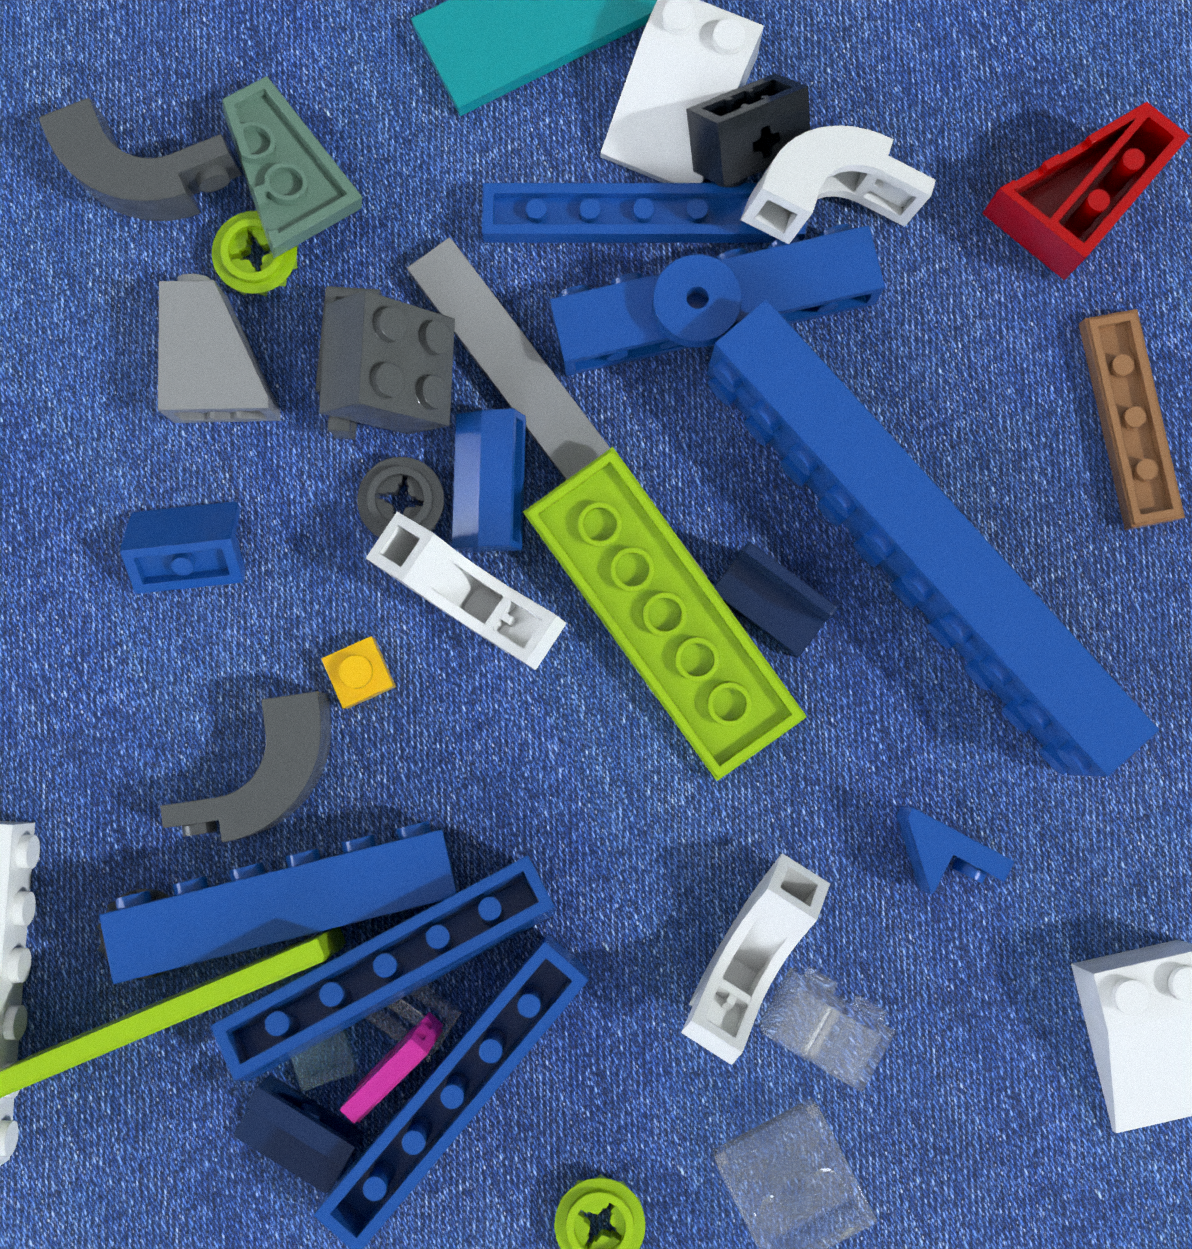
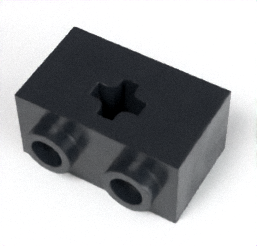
M776 73L686 109L693 172L715 182L720 187L742 185L748 180L749 176L768 169L779 151L788 142L802 133L811 130L808 86Z

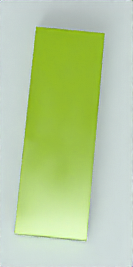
M613 447L523 511L716 781L723 778L807 718Z
M336 927L318 933L31 1054L0 1070V1098L324 962L344 947L346 941L341 928Z

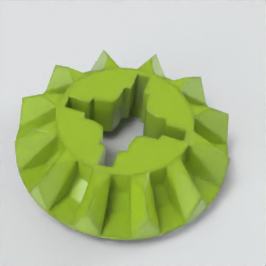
M257 211L239 213L227 220L214 238L212 245L214 268L226 285L245 296L248 293L267 296L270 290L278 286H286L287 278L292 270L298 268L297 248L299 246L293 247L274 259L270 251V254L262 257L263 265L260 266L261 271L258 272L250 260H243L244 256L251 254V245H253L251 237L254 236L264 251H270Z
M602 1174L592 1179L578 1180L564 1196H561L555 1215V1235L560 1249H639L645 1235V1216L640 1198L635 1196L624 1181L618 1182L608 1179ZM609 1203L612 1204L610 1224L615 1227L616 1232L601 1229L597 1236L593 1235L591 1241L588 1242L590 1220L584 1214L591 1212L598 1215L603 1208H607Z

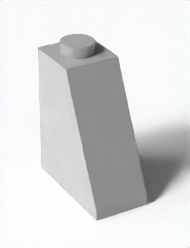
M182 274L177 277V281H159L158 411L174 423L281 421V410L228 297L217 283L209 277L200 274Z

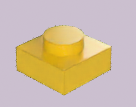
M372 636L321 658L343 709H349L396 687L376 639Z

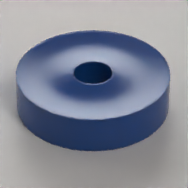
M702 254L687 255L671 262L659 275L653 291V314L658 327L672 341L694 348L710 346L732 329L738 320L742 306L741 286L735 273L721 260ZM693 294H700L706 299L707 304L702 308H693L688 304L687 298Z

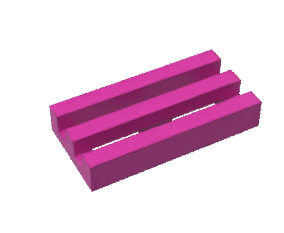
M428 1012L359 1081L356 1086L357 1088L349 1095L348 1100L342 1105L340 1111L353 1124L356 1121L360 1122L427 1056L443 1030L441 1028L443 1024Z

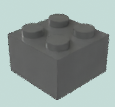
M366 290L327 303L319 413L405 434H414L449 426L455 318Z

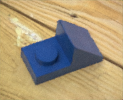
M901 806L896 815L913 872L921 891L931 895L935 892L951 858L955 859L951 867L953 870L980 884H983L986 876L1005 882L1015 861L913 807Z

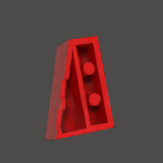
M1145 102L1092 133L1085 141L1061 155L1058 153L1046 160L1039 168L1017 181L1012 180L1000 187L982 214L1065 280L1086 259L1190 135L1150 103Z

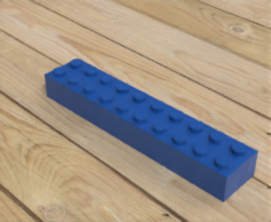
M767 299L715 342L707 375L711 378L708 380V385L712 392L725 405L729 406L734 403L747 419L744 421V425L753 438L763 446H766L768 443L773 446L783 458L780 464L785 473L797 485L802 486L806 483L820 498L817 501V506L822 514L833 525L839 527L843 524L857 539L853 545L858 554L872 567L880 565L894 580L890 587L895 595L908 607L914 608L917 606L931 621L927 628L932 636L945 648L950 650L954 647L968 662L964 669L969 677L983 690L988 691L991 688L1006 704L1002 707L1004 715L1020 731L1026 733L1029 730L1043 745L1039 750L1041 756L1054 770L1062 775L1067 772L1072 776L1108 777L1159 731V728Z

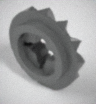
M394 457L381 461L367 472L359 486L357 505L362 521L374 535L380 537L396 514L395 507L387 503L385 499H380V496L398 495L401 487H404L405 479H407L406 485L409 496L417 500L418 503L423 504V506L406 507L403 515L429 531L435 530L436 524L445 510L444 493L440 480L430 467L413 458Z

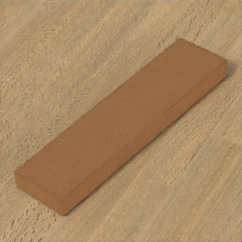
M1133 309L1085 318L1079 323V329L1124 529L1130 530L1183 519L1185 515L1138 310Z

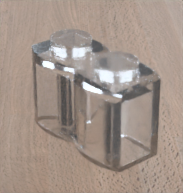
M808 966L804 974L790 967L758 1027L764 1035L814 1063L844 1083L863 1092L896 1033L889 1024L883 1021L888 1012L857 994L853 1003L836 994L834 991L839 983L812 966Z

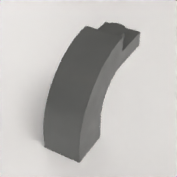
M89 97L38 117L52 150L60 162L86 191L108 208L133 218L148 221H172L201 214L194 194L201 191H218L227 186L231 179L242 175L234 154L221 134L166 156L141 158L118 149L108 121Z
M315 691L261 699L266 746L262 762L254 776L244 786L225 796L160 806L163 828L182 826L183 837L217 832L216 820H219L223 843L262 833L288 818L309 797L323 773L331 744V715L328 694Z

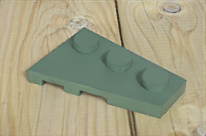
M268 76L222 99L223 114L273 259L361 209L363 198Z

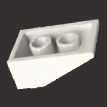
M657 0L640 39L600 157L662 183H703L705 177L693 172L686 109L746 84L758 56L764 25L701 0Z
M1174 940L1072 963L1071 966L1112 1131L1120 1133L1192 1116V944L1181 940Z

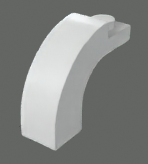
M854 126L820 127L795 137L779 151L752 191L746 203L741 221L790 244L812 215L817 199L841 197L855 201L905 227L931 197L936 180L889 156L894 140L892 138Z
M396 512L366 557L367 560L416 594L534 670L538 668L567 624L554 613L475 565L436 534L399 512Z
M783 853L779 856L740 910L707 966L689 1003L692 1009L683 1027L682 1034L731 1065L743 1053L760 1005L773 979L797 943L817 921L830 886L829 882Z

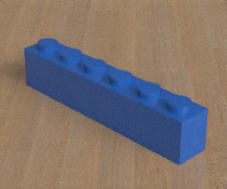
M840 224L824 230L820 233L819 237L800 241L799 237L795 236L790 244L778 239L770 243L768 249L747 253L746 249L738 248L723 252L716 257L731 268L741 286L742 306L736 324L765 299L771 303L789 324H794L875 305L885 288L869 225L852 229L849 224ZM628 273L613 279L611 285L595 289H590L587 285L572 286L562 290L558 294L559 297L549 299L551 317L566 376L691 348L669 339L655 321L652 308L653 291L660 274L642 277L640 273ZM693 294L687 298L688 304L693 308H702L707 304L706 299L700 294Z
M429 821L397 828V840L376 845L375 836L372 834L341 842L343 850L341 854L321 858L319 848L288 855L285 856L287 867L265 872L263 862L229 870L231 881L209 886L207 876L172 884L174 892L172 896L152 900L150 890L115 898L117 909L99 915L113 984L445 900L458 893L443 828L431 831Z
M527 855L210 1025L211 1031L233 1080L251 1081L555 915V906Z
M547 933L327 1193L313 1216L350 1249H363L589 981L590 970Z

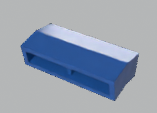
M514 408L479 410L456 414L452 525L453 549L472 553L522 551L526 416Z

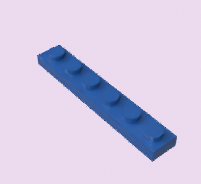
M483 183L482 235L484 243H772L778 240L741 221L746 203L758 183H744L736 187H720L716 183ZM806 222L796 234L800 241L804 240L806 235Z

